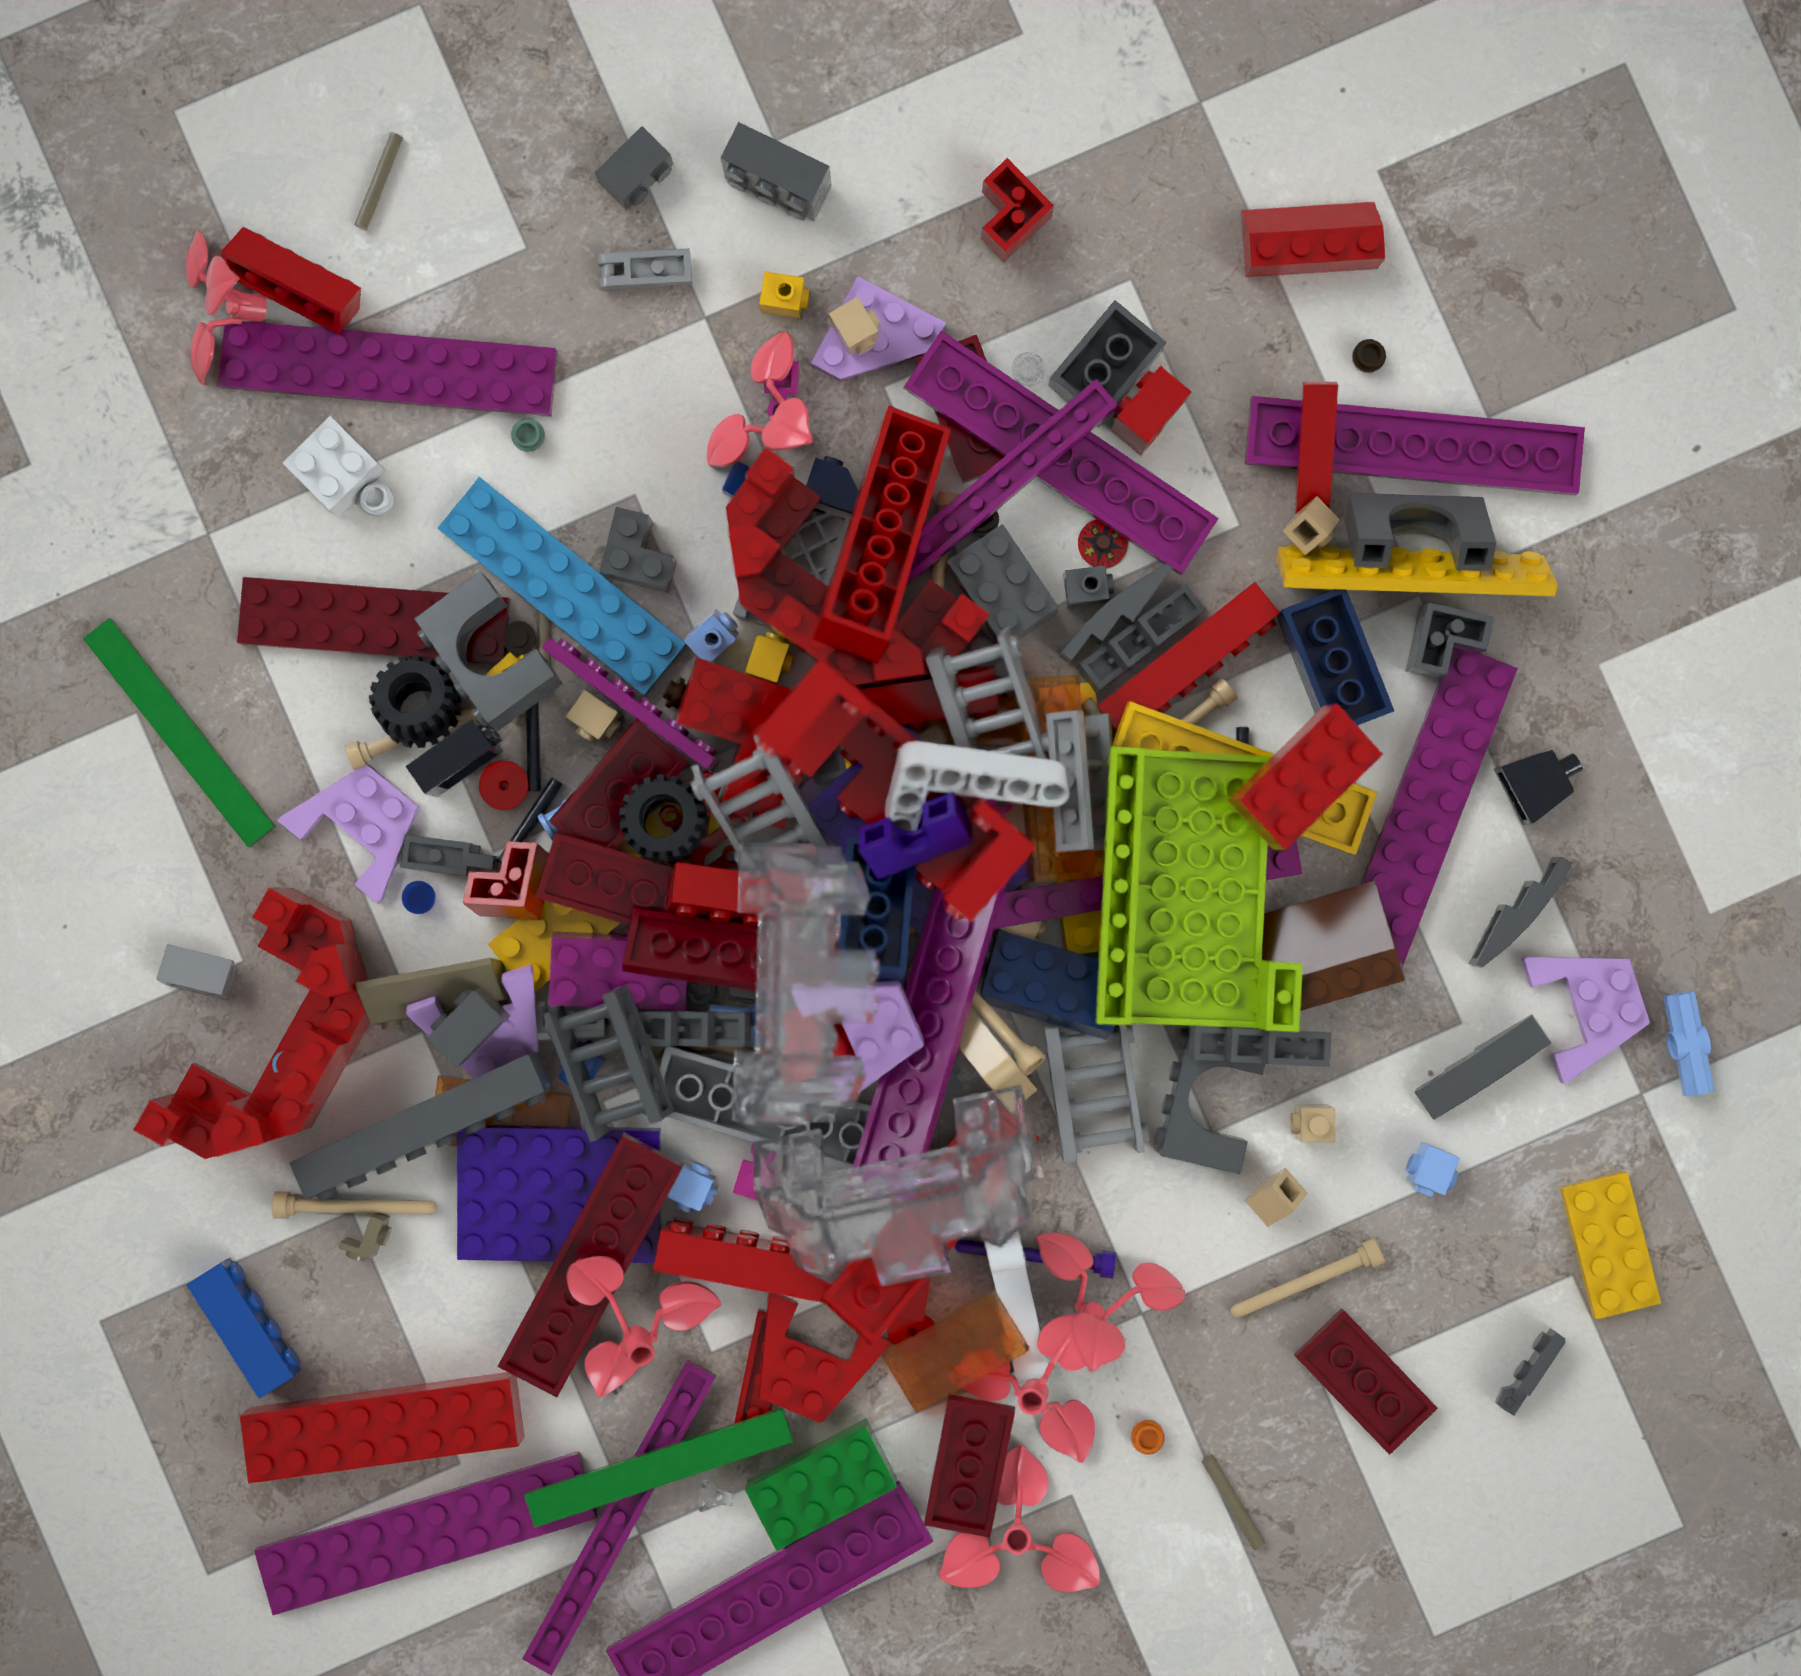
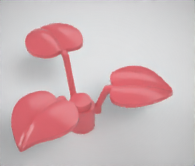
M196 230L186 258L185 275L187 282L191 287H197L200 280L206 283L205 308L208 315H215L224 300H226L227 313L232 314V318L210 321L207 324L199 322L194 331L190 347L191 364L199 382L202 385H207L205 377L210 368L215 348L212 332L214 328L230 324L241 325L242 320L263 322L267 310V301L263 295L245 293L243 290L234 289L233 287L239 280V277L229 269L221 257L215 256L212 259L206 275L204 270L208 263V248L202 232Z
M781 332L765 342L755 353L750 368L752 379L759 384L766 382L767 388L780 404L775 414L770 416V421L764 428L751 424L745 426V418L741 414H733L723 419L715 427L708 442V466L727 467L740 460L749 445V432L761 433L764 445L771 450H788L813 442L806 404L798 398L784 400L774 386V381L784 379L792 366L794 348L792 337L788 332Z
M1045 1233L1037 1236L1035 1239L1042 1261L1053 1275L1069 1281L1075 1280L1078 1277L1081 1279L1078 1299L1074 1305L1078 1315L1072 1321L1071 1327L1075 1344L1089 1372H1093L1101 1366L1115 1361L1124 1352L1125 1340L1123 1335L1114 1324L1106 1320L1133 1295L1140 1293L1142 1301L1147 1307L1159 1311L1173 1309L1185 1298V1290H1183L1181 1283L1168 1270L1154 1263H1142L1135 1268L1132 1274L1133 1281L1137 1286L1129 1290L1104 1311L1103 1307L1096 1302L1084 1303L1088 1279L1085 1270L1090 1269L1094 1263L1089 1249L1080 1240L1064 1233Z
M605 1256L580 1259L573 1263L567 1272V1284L571 1295L578 1302L588 1306L598 1304L606 1296L624 1333L623 1342L620 1345L611 1341L600 1343L593 1347L585 1357V1371L594 1387L596 1395L601 1398L615 1390L637 1371L639 1366L647 1365L653 1360L655 1352L652 1342L658 1340L657 1331L661 1317L664 1324L670 1329L676 1331L688 1330L700 1324L711 1312L721 1307L720 1299L709 1288L701 1284L687 1281L678 1282L661 1292L659 1301L662 1308L658 1309L655 1313L651 1332H648L647 1329L641 1326L629 1328L614 1295L611 1293L623 1283L624 1272L621 1265L616 1260Z
M1078 1314L1061 1315L1049 1321L1042 1328L1038 1337V1349L1043 1355L1052 1359L1041 1379H1030L1023 1387H1020L1014 1375L1009 1374L1011 1362L1008 1356L1000 1349L992 1346H982L972 1350L952 1368L950 1374L962 1388L974 1396L987 1401H999L1006 1398L1010 1392L1011 1382L1015 1389L1014 1394L1018 1396V1405L1024 1413L1028 1415L1044 1413L1039 1426L1043 1440L1054 1450L1072 1457L1079 1463L1085 1461L1095 1436V1422L1089 1408L1078 1400H1069L1062 1407L1057 1401L1046 1403L1049 1397V1388L1046 1382L1057 1362L1062 1368L1070 1371L1079 1370L1086 1366L1079 1354L1072 1334V1321Z
M1022 1445L1013 1448L1007 1453L998 1496V1502L1002 1505L1016 1504L1015 1524L1007 1528L1004 1542L989 1547L987 1537L960 1532L952 1538L947 1546L939 1573V1578L942 1581L957 1587H982L992 1582L1000 1571L1001 1565L999 1559L994 1554L995 1551L1007 1549L1010 1553L1019 1555L1031 1549L1048 1553L1042 1561L1041 1571L1046 1583L1057 1591L1075 1592L1098 1587L1100 1583V1573L1096 1557L1090 1546L1081 1537L1071 1533L1059 1534L1055 1538L1052 1548L1046 1545L1033 1543L1030 1529L1026 1525L1021 1524L1022 1504L1034 1506L1040 1503L1046 1496L1049 1485L1048 1475L1043 1465Z

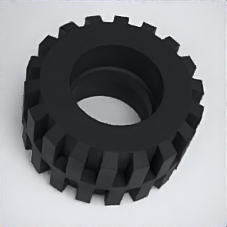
M413 655L412 660H408L406 656L400 657L399 663L394 665L391 661L386 665L388 670L385 672L380 670L377 673L376 677L379 681L372 682L370 687L373 692L372 695H369V703L372 706L370 709L385 733L397 744L401 741L404 747L411 748L413 743H415L418 748H425L426 742H431L433 746L439 743L437 738L442 735L446 738L451 734L448 730L450 726L454 728L457 726L459 721L455 715H461L462 712L459 704L462 702L461 696L454 687V682L449 674H446L433 659L427 657L424 661L420 655ZM419 691L431 692L428 703L422 709L412 713L400 712L403 702L411 694Z
M659 774L656 779H651L650 776L644 778V783L640 786L637 783L631 787L633 790L631 795L626 794L622 800L625 805L619 811V816L622 818V822H619L620 829L625 835L623 837L635 852L644 859L652 860L659 864H664L665 862L676 864V862H679L678 859L683 857L687 860L692 856L690 853L694 849L697 851L702 846L700 842L702 838L706 839L708 833L706 825H709V817L706 814L707 809L702 800L699 801L692 786L686 781H681L679 777L671 775V778H667L664 774ZM662 802L678 804L684 815L679 830L666 838L651 836L645 826L649 811L655 805Z

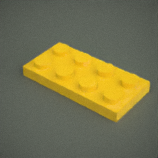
M1621 1171L1559 1187L1592 1317L1597 1320L1661 1304L1628 1172Z

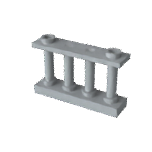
M1010 627L1003 628L997 637L999 644L958 656L948 655L945 645L931 649L926 657V661L956 747L980 750L977 741L980 733L1025 721L1031 740L989 752L1018 756L1036 753L1039 759H1050L1048 732H1044L1019 657L1022 656L1020 641L1016 635L1012 636ZM1004 657L1010 676L965 689L963 686H958L955 677L957 670ZM1015 689L1021 708L979 720L969 718L966 709L968 702Z
M1081 710L1046 714L1049 758L1064 765L1069 790V797L1066 802L1053 807L1057 852L1105 850L1109 767L1105 765L1109 757L1110 747L1113 744L1110 714L1084 716V712Z
M756 735L753 736L755 743H757L760 739ZM757 746L758 750L753 752L754 756L707 779L698 764L692 766L695 781L691 782V786L699 801L706 800L737 853L734 854L740 870L742 872L748 870L749 873L759 874L755 862L800 840L803 843L809 841L815 852L827 847L821 828L815 823L816 820L782 758L778 754L771 758ZM759 768L761 770H769L771 775L767 776V781L720 803L714 790ZM772 793H775V795L782 793L784 799L781 800V805L736 827L728 816ZM785 817L789 819L795 817L798 821L797 824H794V829L751 850H748L742 838Z
M1132 1023L1131 1025H1117V1028L1113 1029V1033L1107 1040L1084 1033L1066 1035L1065 1032L1059 1033L1057 1026L1043 1027L1061 1155L1064 1164L1078 1162L1077 1153L1083 1152L1082 1149L1134 1141L1135 1150L1138 1153L1145 1152L1144 1143H1149L1147 1124L1140 1122L1129 1047V1043H1134ZM1119 1041L1122 1058L1120 1062L1072 1069L1070 1065L1064 1066L1062 1053L1068 1052L1069 1048ZM1124 1075L1127 1095L1075 1102V1099H1069L1067 1086H1072L1073 1082ZM1129 1108L1132 1128L1080 1135V1132H1073L1072 1120L1078 1119L1077 1115Z

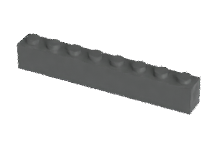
M539 1052L530 1053L289 1163L304 1199L317 1197L320 1202L337 1195L338 1191L336 1188L341 1185L347 1184L348 1188H352L366 1182V1174L376 1170L377 1174L380 1175L396 1168L395 1161L406 1157L409 1162L427 1154L425 1148L436 1143L437 1148L456 1141L454 1134L466 1130L467 1135L487 1127L484 1121L494 1116L497 1121L516 1114L514 1108L516 1106L526 1103L528 1108L547 1100L545 1093L554 1090V1087Z

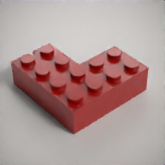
M696 657L675 721L679 724L738 743L731 766L754 756L753 752L758 749L753 736H755L756 732L783 703L793 689ZM785 755L782 758L784 764L789 760ZM786 765L789 773L791 774L793 780L799 788L802 776L800 777L799 775H797L793 770H791ZM759 768L724 785L719 798L720 803L767 781V776L771 775L769 770H761ZM772 793L733 813L750 818L751 812H753L752 817L754 818L781 805V800L784 797L782 793L777 795ZM788 817L771 824V826L785 830Z

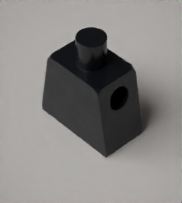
M1549 750L1498 766L1493 770L1523 825L1536 822L1574 792V788L1568 778L1581 772L1583 768L1580 760L1574 753L1558 760L1554 751Z

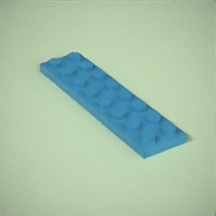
M480 477L438 527L442 533L644 696L650 692L687 646L683 640Z

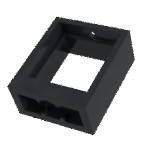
M472 719L405 767L424 794L439 797L502 753L503 750L499 746L502 739L490 725L483 726L480 722Z

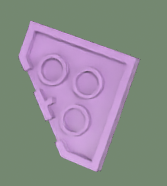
M857 276L842 305L858 296L866 311L870 308L874 311L881 324L877 328L879 339L875 341L876 346L864 354L859 355L856 352L850 356L831 325L811 362V366L840 382L869 371L874 372L891 367L899 362L926 354L940 331L944 330L946 322Z

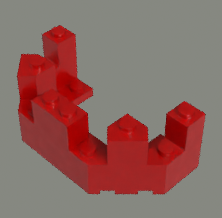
M765 447L746 472V480L726 506L728 533L741 607L816 663L823 658L838 674L841 673L855 686L931 675L926 661V657L931 649L945 645L948 655L958 656L990 615L965 595L961 594L958 598H955L933 580L929 579L894 626L890 642L879 663L814 640V632L829 587L782 553V551L819 503L821 497L794 477V467Z
M823 658L816 663L755 734L760 739L756 743L760 749L771 758L775 754H778L781 758L784 755L788 757L789 760L785 764L800 777L804 773L811 777L836 747L840 745L843 748L839 752L842 757L853 766L858 762L863 766L837 795V798L841 801L838 807L851 819L859 816L867 825L885 818V803L900 748L905 743L911 741L920 742L867 695L865 696L841 673L838 674ZM928 790L925 802L948 793ZM955 794L971 819L973 843L959 850H953L935 857L928 862L915 865V869L919 871L916 878L930 890L936 886L944 893V900L948 902L944 908L956 919L961 921L965 917L972 922L1037 847L1025 834L1014 828L1012 823L994 806L985 801L984 798ZM921 813V817H920L919 824H921V825L923 826L922 813Z
M269 887L252 916L253 919L268 926L258 947L301 970L295 982L310 989L252 1094L199 1064L193 1063L174 1094L149 1100L133 1131L162 1147L177 1143L196 1155L209 1159L261 1145L312 1128L370 1024L356 987V982L367 981L368 977L361 952L358 951L352 920L295 888ZM282 1052L276 1061L278 1071L274 1072L272 1066L273 1059L278 1053Z

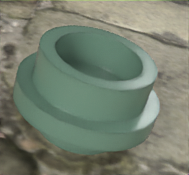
M524 418L513 426L511 438L519 450L533 452L542 446L545 440V432L538 421Z

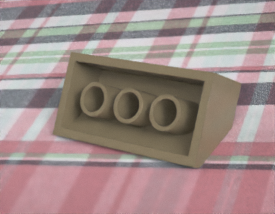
M491 957L356 982L357 991L370 1024L382 1025V1030L403 1027L402 1021L410 1019L406 1014L407 1005L433 996L437 997L444 1013L447 1012L449 1016L457 1008L454 1001L468 988L473 992L475 989L482 987L500 1005L501 1002L510 1001L502 982V974L505 973L504 965L501 960Z

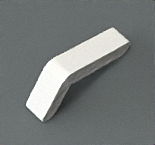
M911 741L905 743L898 752L885 803V818L890 816L895 825L903 830H917L922 813V803L925 802L928 790L1056 807L1066 802L1069 797L1066 769L1060 762Z
M1012 1218L981 1225L1016 1379L1019 1384L1025 1383L1030 1379H1041L1048 1363L1046 1356L1038 1349L1040 1328L1015 1219Z

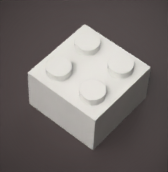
M331 416L283 462L313 495L338 517L360 497L362 489L367 484L375 482L386 471Z

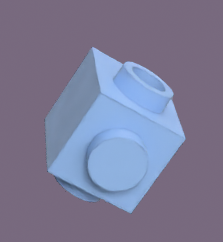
M715 609L687 634L684 642L699 658L712 662L737 639L739 632L736 628L738 625L728 613L724 612L721 614ZM710 633H715L718 637H714Z
M1421 1142L1417 1154L1413 1153L1407 1162L1406 1172H1408V1176L1406 1179L1416 1183L1414 1190L1433 1197L1434 1193L1437 1192L1445 1196L1447 1189L1451 1190L1456 1183L1458 1171L1455 1169L1460 1158Z
M693 1161L692 1165L681 1162L684 1166L667 1198L674 1200V1206L685 1212L693 1213L694 1209L700 1212L703 1205L710 1206L718 1190V1187L713 1185L716 1176L711 1175V1169L703 1164Z

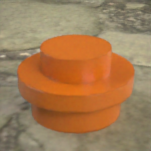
M1142 1420L1133 1427L1131 1441L1134 1448L1140 1453L1154 1454L1162 1448L1165 1434L1157 1422Z

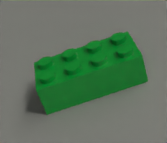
M865 1418L747 1480L745 1492L775 1550L778 1551L897 1488V1476L869 1422Z

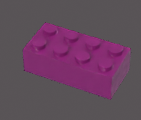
M553 931L548 1005L596 1007L604 1004L602 995L616 987L628 984L637 1009L685 1011L687 981L622 972L628 935Z

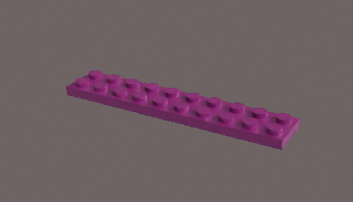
M242 321L241 325H224L218 386L224 389L551 417L557 350L550 347L343 330L338 335L327 328Z
M940 331L903 388L1004 457L1059 411L943 331ZM1091 431L1036 477V479L1164 565H1170L1172 567L1171 570L1179 575L1183 574L1219 519Z
M1252 396L1250 398L1244 464L1297 469L1302 400ZM1337 404L1332 473L1576 496L1579 494L1585 427Z
M1457 648L1452 650L1447 675L1439 679L1360 883L1363 884L1375 880L1402 966L1408 955L1518 669L1483 654Z
M1007 882L972 922L965 917L959 921L944 908L948 903L944 900V893L935 887L904 992L924 1038V1046L879 1078L849 1180L907 1200H914Z
M579 1451L257 1547L254 1553L272 1615L274 1616L595 1520L598 1514L596 1508L534 1527L524 1496L528 1491L585 1473Z
M898 1480L897 1488L778 1551H774L608 1646L606 1652L619 1676H700L933 1543V1537L928 1528L924 1526V1521L902 1482Z

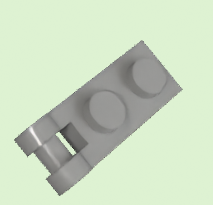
M690 248L614 252L598 255V266L602 268V277L599 278V289L602 291L693 285ZM624 266V275L615 276V267Z

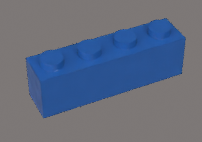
M228 1258L188 1283L187 1287L260 1399L302 1371L299 1367L300 1359L297 1353L291 1347L287 1348L280 1337L282 1336V1331L277 1322L269 1319L262 1309L264 1303L260 1295L254 1290L251 1291L246 1284V1275L242 1267L237 1262L233 1263L231 1258Z

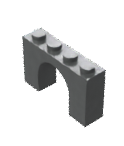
M1349 493L1345 525L1354 567L1388 568L1393 545L1392 534L1400 531L1416 530L1433 534L1444 540L1451 549L1456 570L1490 571L1496 540L1483 497Z
M479 571L417 616L415 620L421 627V630L417 632L421 640L428 648L434 646L439 653L435 659L446 674L452 672L458 680L453 684L464 700L470 698L476 706L472 709V712L483 726L489 724L496 731H499L563 683L537 649H534L510 668L499 674L486 676L471 671L466 656L471 636L480 626L508 607L491 581Z
M1186 1025V1029L1181 1028L1178 1034L1176 1047L1180 1048L1181 1052L1178 1062L1173 1061L1171 1065L1169 1081H1173L1171 1095L1165 1094L1161 1113L1166 1114L1164 1126H1158L1154 1146L1159 1147L1157 1153L1163 1157L1240 1174L1248 1141L1244 1138L1210 1131L1199 1126L1189 1109V1092L1194 1081L1209 1069L1229 1067L1263 1075L1265 1064L1188 1059L1190 1026Z

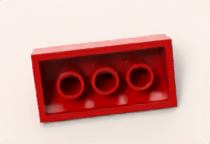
M1375 202L1241 211L1245 277L1378 269L1385 260L1383 223Z

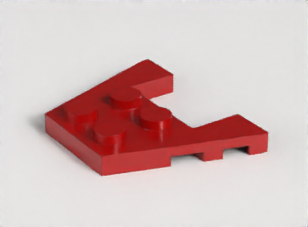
M768 1293L759 1398L822 1423L889 1347L891 1341L889 1338L881 1336L874 1345L870 1346L858 1335L851 1354L846 1360L785 1335L798 1306V1301L784 1295Z

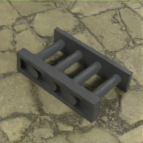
M628 984L616 987L602 995L604 999V1004L568 1016L564 1006H557L543 1014L546 1032L553 1040L580 1113L581 1127L587 1133L590 1142L598 1140L609 1132L608 1123L643 1113L647 1116L649 1124L662 1121L674 1112ZM606 1017L612 1020L616 1036L578 1047L572 1028ZM618 1049L623 1051L628 1064L626 1069L590 1079L584 1060ZM630 1081L635 1083L640 1097L639 1100L602 1111L595 1092Z

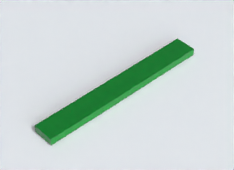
M108 618L83 638L247 847H252L277 827L113 619Z
M779 1408L528 1491L524 1496L534 1527H538L792 1443L794 1439L784 1409Z

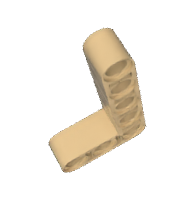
M914 959L907 963L906 982H908ZM970 1007L959 1049L991 1089L1013 1111L1034 1094L1037 1088L1019 1069L1015 1061Z

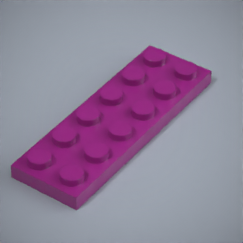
M549 637L541 648L710 772H713L719 764V761L713 757L717 751L699 738L694 743L686 738L690 732L672 718L667 723L659 717L663 712L645 698H642L640 703L634 700L633 696L636 692L619 679L615 678L612 683L608 681L606 677L609 672L590 658L585 663L579 659L582 653L561 638L556 643Z

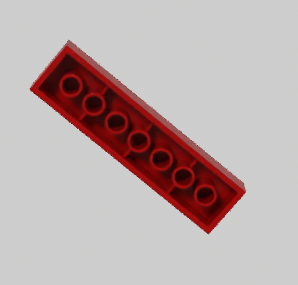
M888 405L876 433L814 632V640L879 663L891 639L950 436V428Z
M674 1217L673 1222L667 1221L660 1231L653 1271L823 1303L819 1298L856 1255L857 1251L839 1249L838 1253L825 1251V1245L806 1242L805 1247L792 1245L793 1240L786 1237L773 1236L771 1241L759 1238L760 1234L754 1231L740 1230L739 1234L726 1232L727 1227L722 1225L707 1224L706 1228L693 1226V1220ZM931 1276L928 1277L897 1317L924 1321Z
M508 1372L250 1407L240 1415L248 1484L518 1447L525 1438L517 1377Z

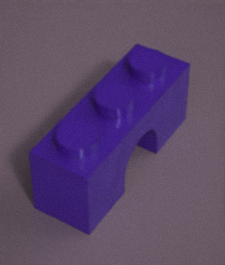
M954 792L922 803L923 826L917 830L909 831L897 827L890 816L859 828V852L877 879L897 874L904 869L922 862H928L935 857L953 850H959L973 843L971 819Z

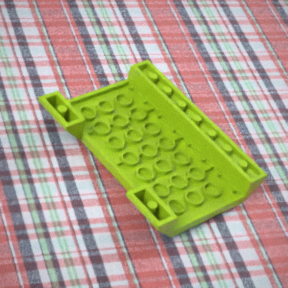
M1110 747L1096 1024L1131 1025V1023L1259 1028L1265 1031L1299 1032L1303 963L1262 960L1268 843L1228 801L1272 756Z

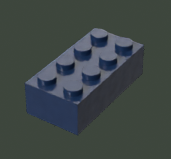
M1334 589L1280 611V614L1276 617L1315 714L1325 705L1338 704L1358 726L1394 712L1391 700L1347 590Z
M848 837L835 980L852 982L899 981L901 986H904L907 969L914 866L904 869L897 874L877 879L859 852V837Z
M998 931L979 993L990 1006L1105 1040L1113 1033L1114 1025L1096 1024L1099 959L1005 931Z

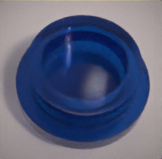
M413 881L402 892L404 907L414 914H424L430 911L436 901L433 887L424 881Z

